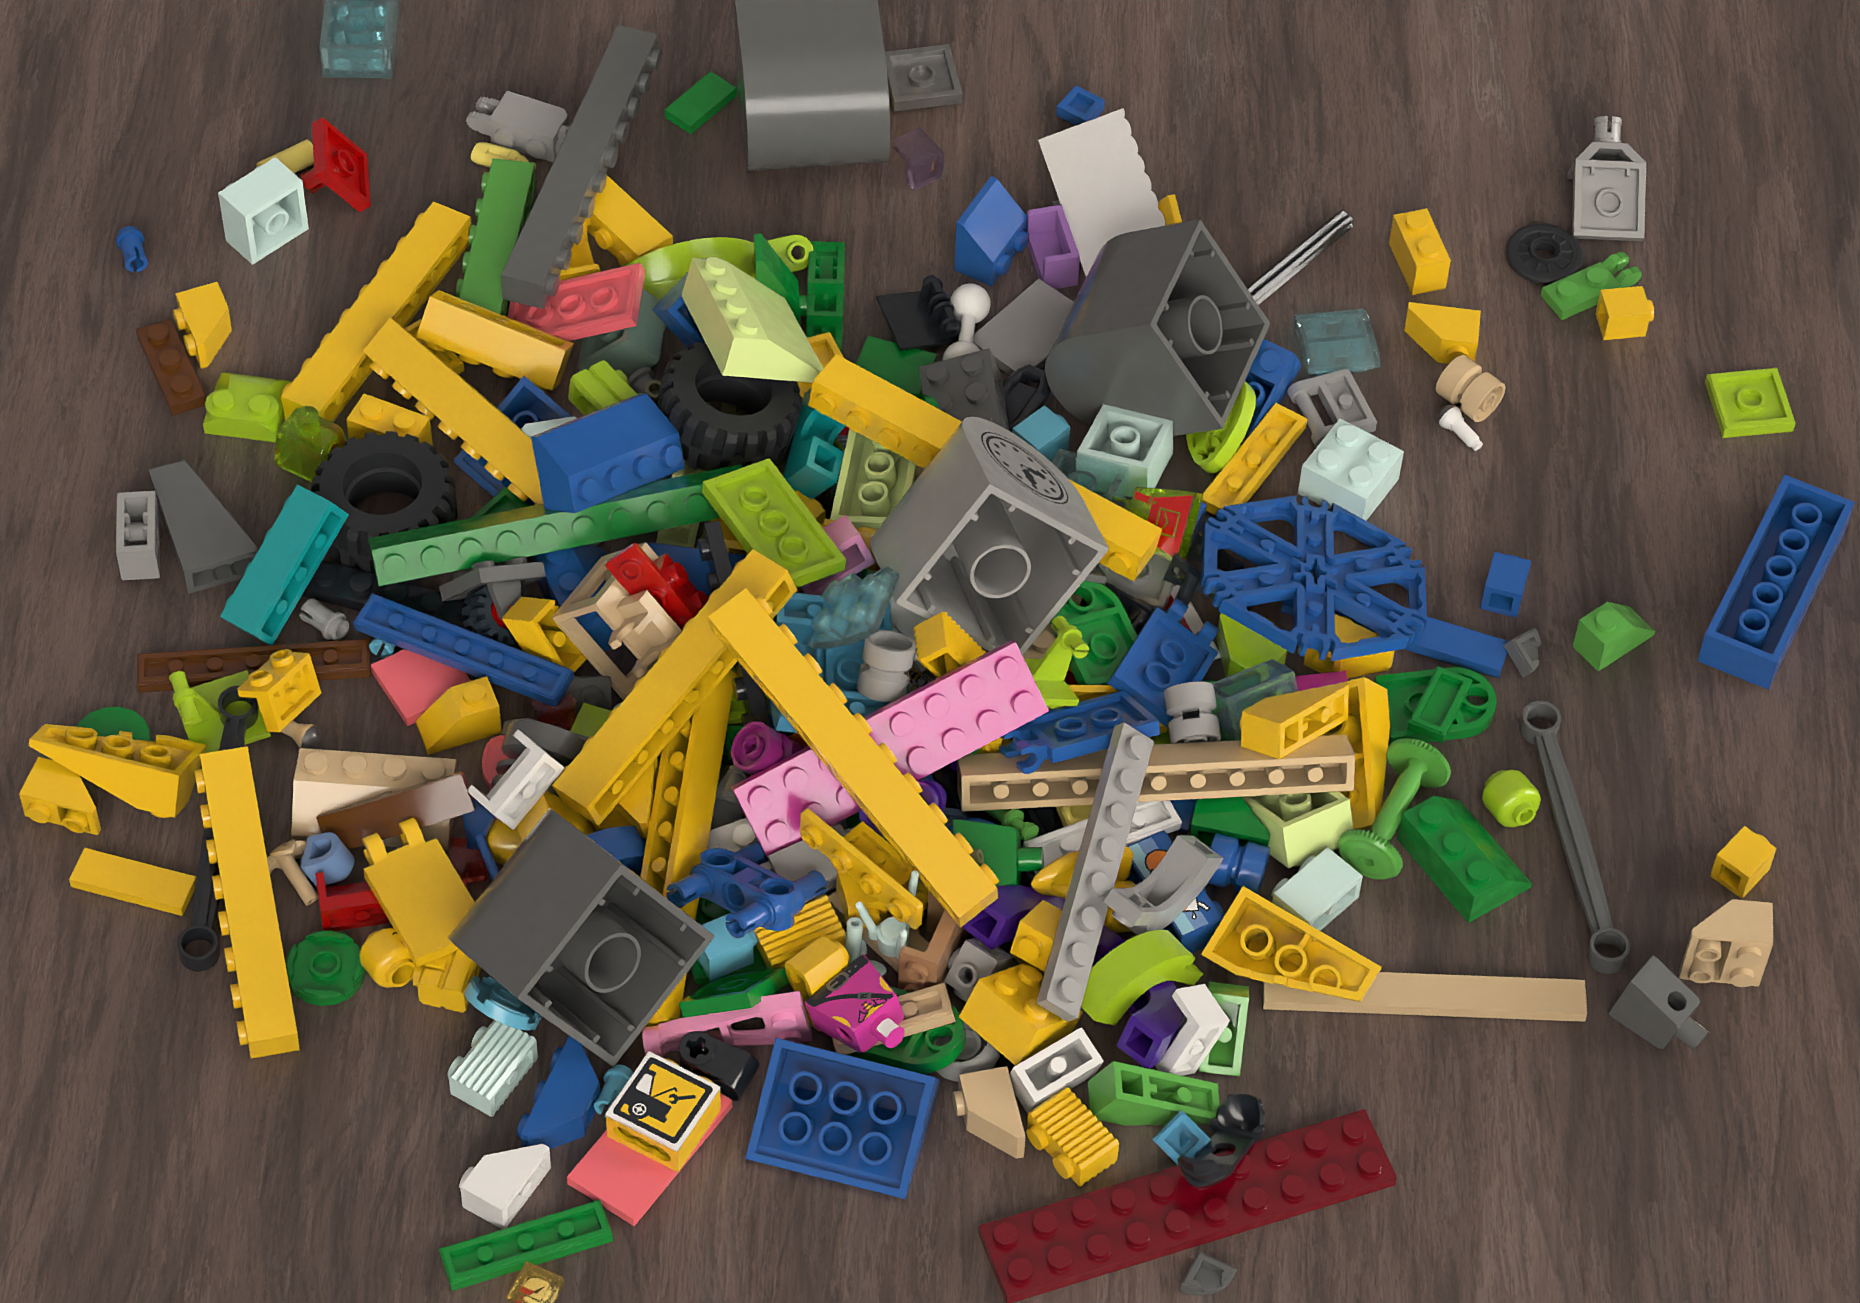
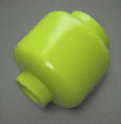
M1501 770L1492 774L1486 781L1482 800L1487 810L1501 825L1513 828L1528 824L1534 819L1540 806L1541 797L1539 791L1523 773L1518 770Z

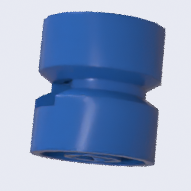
M1216 833L1211 849L1224 859L1207 884L1226 888L1231 883L1234 884L1237 892H1240L1244 886L1259 895L1268 864L1270 847L1253 842L1240 846L1238 838Z

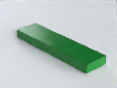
M599 1199L440 1248L439 1255L451 1291L613 1242V1234Z

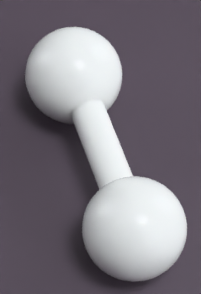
M968 283L961 285L951 296L950 302L954 306L953 313L955 317L960 319L961 327L958 342L951 344L946 349L943 360L980 351L973 344L975 323L982 321L988 315L991 302L986 290L977 284Z

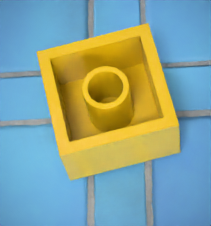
M1022 963L979 979L959 1018L1017 1066L1071 1034L1083 1012L1080 1010L1077 1019L1067 1022L1036 1004L1043 981L1042 974L1036 968Z

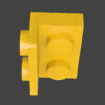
M289 649L273 653L263 666L252 672L248 679L237 688L239 697L257 698L267 732H281L322 693L310 654L292 652Z

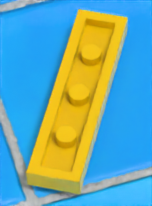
M1275 403L1200 497L1199 502L1206 504V511L1216 516L1217 511L1223 509L1224 506L1247 503L1306 429L1307 418Z

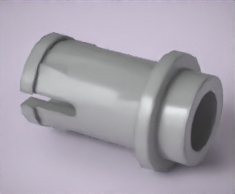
M312 598L307 600L301 608L302 611L309 615L301 612L299 614L300 619L320 630L325 639L338 641L346 635L349 629V622L346 621V616L343 613H334Z

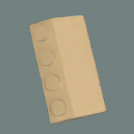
M300 748L293 782L292 840L307 841L309 836L322 834L316 819L319 815L389 791L393 793L425 781L431 782L458 772L457 760ZM454 818L420 828L425 842L437 838L443 850L449 851ZM400 835L382 840L384 846H404Z

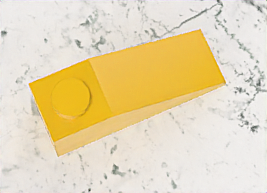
M1342 682L1267 697L1244 709L1240 719L1241 747L1280 760L1348 720L1349 684Z

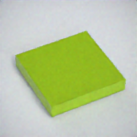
M1777 368L1707 374L1705 385L1722 438L1794 431L1796 423Z

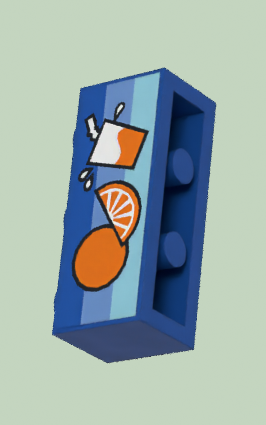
M1164 830L1127 846L1134 854L1130 875L1127 878L1128 881L1138 885L1153 872L1173 844ZM1204 887L1194 901L1172 923L1162 930H1168L1189 952L1194 953L1206 947L1224 918V912L1218 902L1211 901Z

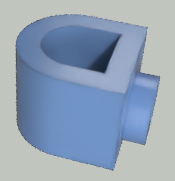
M328 832L307 838L300 868L305 876L309 877L317 887L315 873H324L325 885L339 882L348 877L355 860L338 836Z

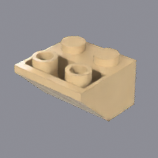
M1732 899L1695 926L1691 931L1680 966L1679 979L1692 980L1696 983H1728L1737 987L1759 986L1773 946V903Z

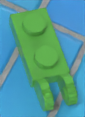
M1617 252V254L1610 255L1603 263L1599 262L1543 287L1541 297L1557 316L1564 320L1597 305L1600 291L1603 289L1633 286L1641 279L1642 272L1637 266L1623 270L1629 262V257L1624 252ZM1623 270L1616 278L1613 276L1617 271Z

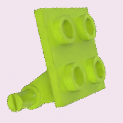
M1057 616L1052 620L1051 628L1057 633L1058 637L1041 659L1024 658L1046 706L1055 709L1061 706H1078L1079 698L1066 684L1064 679L1072 655L1074 654L1076 658L1080 659L1088 654L1086 650H1089V646L1082 640L1080 630L1076 626L1069 625L1063 616Z
M247 670L192 688L188 685L185 672L177 671L169 676L174 689L172 699L179 711L188 740L207 745L206 753L219 751L224 725L219 716V696L229 687L241 686L248 679L249 673ZM236 701L229 704L225 711L231 715L238 716L247 713L252 706L244 701ZM259 704L258 719L252 727L246 730L244 745L271 737L270 732H267Z

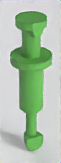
M1019 809L984 810L987 814L1001 822V826L1017 828L1023 841L1036 838L1038 835V826L1034 823L1024 822V813Z

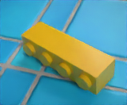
M607 176L603 192L597 193L595 196V207L591 218H585L587 231L595 237L597 244L602 249L610 251L617 258L621 267L647 253L672 245L673 235Z
M440 290L429 297L416 335L417 338L425 340V345L437 351H446L448 349L458 353L459 359L473 365L483 363L493 367L492 371L499 376L505 378H513L515 376L520 379L525 376L544 392L547 389L552 391L560 384L574 343Z

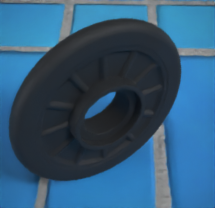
M1550 224L1525 226L1517 230L1509 238L1506 245V258L1510 267L1522 278L1537 284H1552L1579 272L1583 264V250L1578 240L1563 228ZM1538 250H1548L1554 256L1551 258H1541L1535 252Z

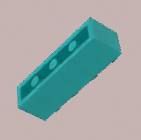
M297 484L292 494L286 499L273 527L266 533L264 542L254 559L247 565L245 574L236 590L227 599L220 617L262 642L273 645L349 514L329 500Z

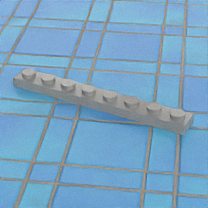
M1126 723L1114 726L1036 1004L1067 1022L1077 1019L1108 910V905L1103 901L1115 885L1154 744L1152 739Z

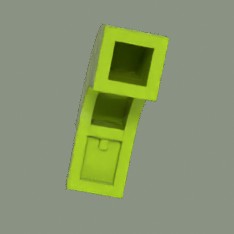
M1168 930L1148 931L1120 944L1091 968L1081 1007L1094 1021L1115 1026L1130 1006L1153 986L1165 981H1176L1194 986L1203 973L1193 964L1195 961L1193 954Z

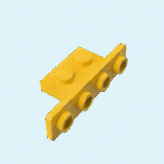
M807 808L801 813L800 834L803 841L810 848L818 849L830 859L836 870L843 874L847 873L859 883L860 888L867 896L877 898L883 903L896 920L907 923L914 930L922 924L923 904L907 891L912 869L890 843L863 821L842 837L810 809Z

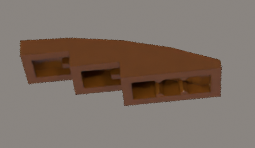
M460 771L393 793L389 791L319 815L316 819L322 833L330 832L336 834L347 849L363 846L362 838L374 833H378L381 840L403 834L399 823L414 817L419 827L423 828L475 811L476 806L472 796L467 792L469 787L464 773Z

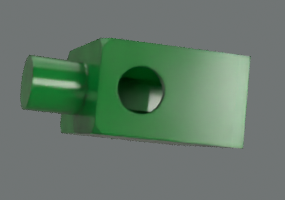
M959 819L953 820V836L960 833L973 850H982L984 863L999 880V883L995 885L996 887L1006 885L1021 886V871H1041L1044 868L1043 847H1021V835L1017 828Z

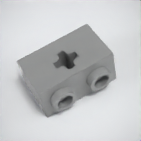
M155 491L117 493L116 556L122 581L160 578L161 518Z

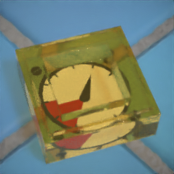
M526 1261L507 1294V1302L554 1303L565 1285L564 1277Z

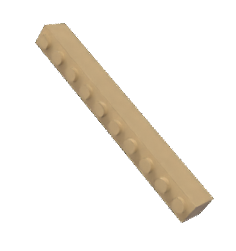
M1347 735L1319 736L1280 760L1241 747V740L1153 745L1138 802L1354 791L1355 754ZM1108 749L1056 763L1046 759L1035 772L1030 774H1024L1016 767V763L1026 760L1030 753L1020 754L1012 758H1007L1002 753L965 755L957 760V792L961 810L963 812L1092 805Z

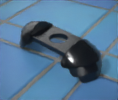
M1229 1094L1226 1096L1225 1104H1221L1217 1108L1216 1117L1210 1119V1127L1215 1132L1211 1140L1195 1159L1186 1157L1183 1154L1177 1159L1180 1170L1187 1182L1203 1189L1212 1187L1230 1177L1245 1154L1264 1132L1265 1111L1263 1110L1260 1098L1250 1094ZM1220 1148H1231L1235 1150L1234 1153L1228 1156H1216L1212 1154L1215 1150Z

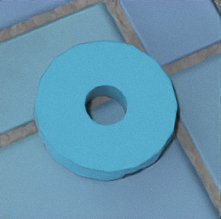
M478 976L471 978L464 995L476 1009L507 1026L526 1031L536 1029L542 1017L539 1013L517 999L494 978L483 977L481 982H479Z

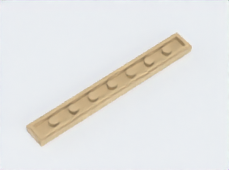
M1379 972L1361 1002L1263 982V1009L1581 1022H1585L1587 1017L1585 980Z

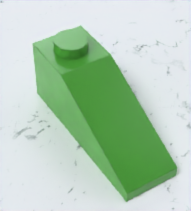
M1116 1061L1111 1062L1088 1081L1089 1107L1092 1114L1096 1116L1097 1120L1124 1126L1166 1125L1180 1110L1195 1124H1210V1119L1216 1117L1217 1108L1220 1106L1218 1083Z

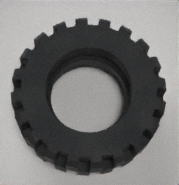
M700 341L688 346V350L686 348L681 350L673 357L672 361L668 362L663 374L656 405L679 432L683 459L686 461V466L694 470L700 468L710 471L740 464L746 467L770 458L774 465L782 461L792 443L802 408V398L799 394L800 388L797 381L723 376L707 344H703ZM719 401L730 403L742 408L750 415L726 414L714 409L706 402Z
M386 431V435H376L375 432L366 433L364 435L365 438L359 440L353 437L344 442L343 448L340 449L337 446L327 455L328 461L323 460L316 469V476L312 479L311 492L329 500L349 514L327 551L333 559L338 560L340 558L341 564L346 567H358L361 571L374 573L375 569L368 538L453 522L458 519L453 472L449 469L448 461L442 454L436 453L435 447L425 441L421 444L419 443V438L409 434L401 437L398 436L397 432ZM382 492L401 493L414 499L406 508L391 514H369L355 508L366 497Z

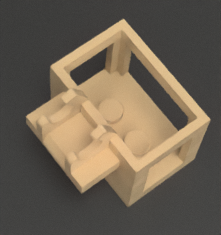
M646 542L638 544L653 562L659 558ZM617 551L602 556L552 616V619L602 676H611V687L625 700L632 692L635 683L648 673L658 661L661 652L671 646L682 633V630L647 590L630 596L607 569V560L620 552ZM605 580L606 583L601 588V590L596 594V596L591 597L593 593L598 589V587L602 584V582ZM596 611L613 630L608 642L611 648L614 650L621 646L623 642L638 660L626 677L575 617Z

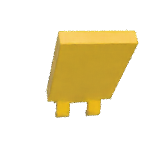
M412 817L399 823V827L403 832L400 835L403 847L387 853L378 833L362 838V842L367 848L363 850V853L371 865L364 868V878L393 928L406 945L409 955L417 968L459 950L448 939V936L475 902L438 839L435 838L425 842L418 823Z

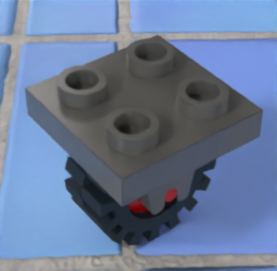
M525 557L505 561L502 566H495V561H483L473 564V570L454 573L452 581L439 586L442 601L465 599L464 603L468 606L462 608V615H468L469 619L463 621L464 628L471 626L472 632L513 647L518 643L502 620V617L521 597H524L523 594L527 591L524 586L546 577L543 562L527 563V558Z

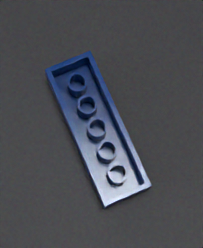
M1784 475L1705 633L1698 662L1769 690L1844 536L1855 502Z

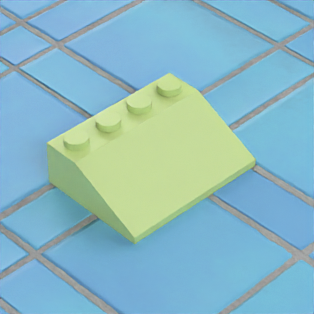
M709 257L707 259L692 258L682 298L723 376L813 382L824 368L786 299L727 261L716 257Z

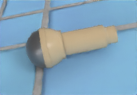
M291 721L281 731L292 737L299 748L315 749L321 741V732L313 724H298L295 721Z

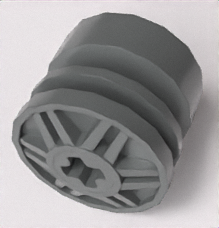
M525 720L513 721L507 727L501 748L503 754L509 759L500 760L497 763L496 771L498 775L493 778L490 788L492 790L527 748L513 736L517 730H520L563 767L570 765L581 752L586 741L572 732L550 724ZM552 783L546 791L559 797Z

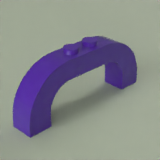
M998 886V899L962 926V928L993 950L1008 941L1014 940L1019 922L1042 900L1063 910L1066 899L1042 895L1033 888L1026 886ZM1105 925L1102 928L1092 967L1110 951L1125 942V940ZM1165 981L1153 986L1130 1006L1128 1010L1132 1015L1116 1045L1144 1068L1150 1069L1163 1059L1184 1018L1183 1012L1172 998L1173 993L1177 989L1172 981Z

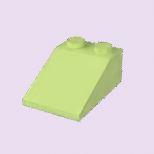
M1338 791L1242 796V799L1270 833V855L1287 868L1302 865L1311 855L1318 856L1327 847L1332 851L1338 849L1337 843L1342 833L1353 830L1350 799Z

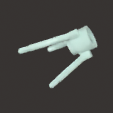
M916 870L911 873L907 889L914 897L919 879V872ZM858 901L855 907L868 929L869 938L877 940L879 951L883 955L899 959L902 947H909L910 926L905 922H899L894 917L885 919L877 926L863 903Z

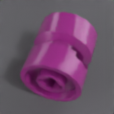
M754 721L745 725L735 736L731 747V758L733 764L739 769L754 775L804 749V747L798 741L779 733L767 724Z

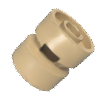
M1460 355L1444 369L1437 381L1435 390L1437 394L1453 405L1460 403L1461 412L1473 421L1481 422L1499 405L1506 387L1503 382L1489 372L1482 373L1481 366L1468 356Z

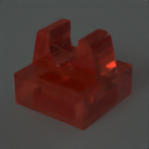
M451 838L449 860L465 887L468 889V882L487 880L488 869L480 850L468 849L467 838Z

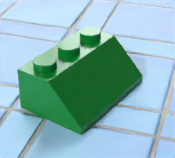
M1433 796L1402 813L1397 840L1468 923L1531 888L1532 883L1461 800Z

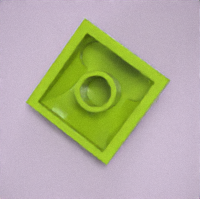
M221 373L214 392L205 401L204 433L277 443L284 420L281 394L284 387L288 383H292V381Z

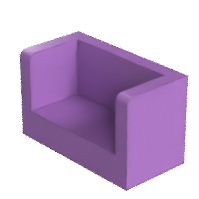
M1062 204L1028 210L1026 232L1029 233V240L1027 245L1039 279L1054 289L1078 285L1080 256Z

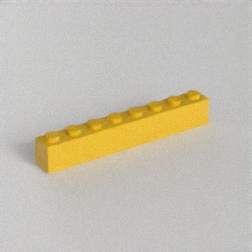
M434 201L425 213L418 215L414 227L406 237H401L390 258L380 264L376 276L369 284H365L362 287L358 299L351 308L343 311L337 326L331 333H327L323 337L319 349L312 358H307L304 361L301 371L294 381L284 387L281 394V402L283 404L285 420L303 427L304 422L309 423V421L304 420L302 409L305 410V406H312L317 409L319 420L315 416L309 415L310 424L324 431L328 430L373 371L369 367L373 360L362 350L390 317L406 328L469 246L470 216Z
M390 317L362 350L373 360L369 367L385 380L389 376L396 380L392 387L408 400L413 395L418 400L415 407L425 416L430 417V420L437 416L441 420L437 427L450 438L455 440L458 436L461 437L465 442L460 447L477 461L481 456L488 462L484 468L500 481L504 477L510 480L512 483L507 488L524 502L530 498L535 502L534 505L544 504L531 438L415 336Z
M754 549L735 565L732 574L720 588L711 593L707 603L699 613L685 624L682 633L670 647L665 648L661 652L654 666L635 683L632 692L620 706L615 707L611 711L604 725L594 736H591L585 742L581 752L570 765L564 767L565 769L552 786L565 805L597 826L602 823L736 664L737 659L712 631L708 616L746 588L753 597H756L758 594L763 597L773 611V614L770 615L773 620L797 591L787 569Z
M248 746L200 754L202 769L194 770L198 794L206 792L208 804L200 805L204 829L212 827L214 839L206 840L210 864L218 863L220 875L212 876L216 900L224 899L226 911L218 912L222 936L230 935L232 947L224 948L228 972L236 971L238 983L231 984L230 988L234 1009L242 1007L244 1020L236 1021L240 1046L248 1044L251 1059L300 1050Z

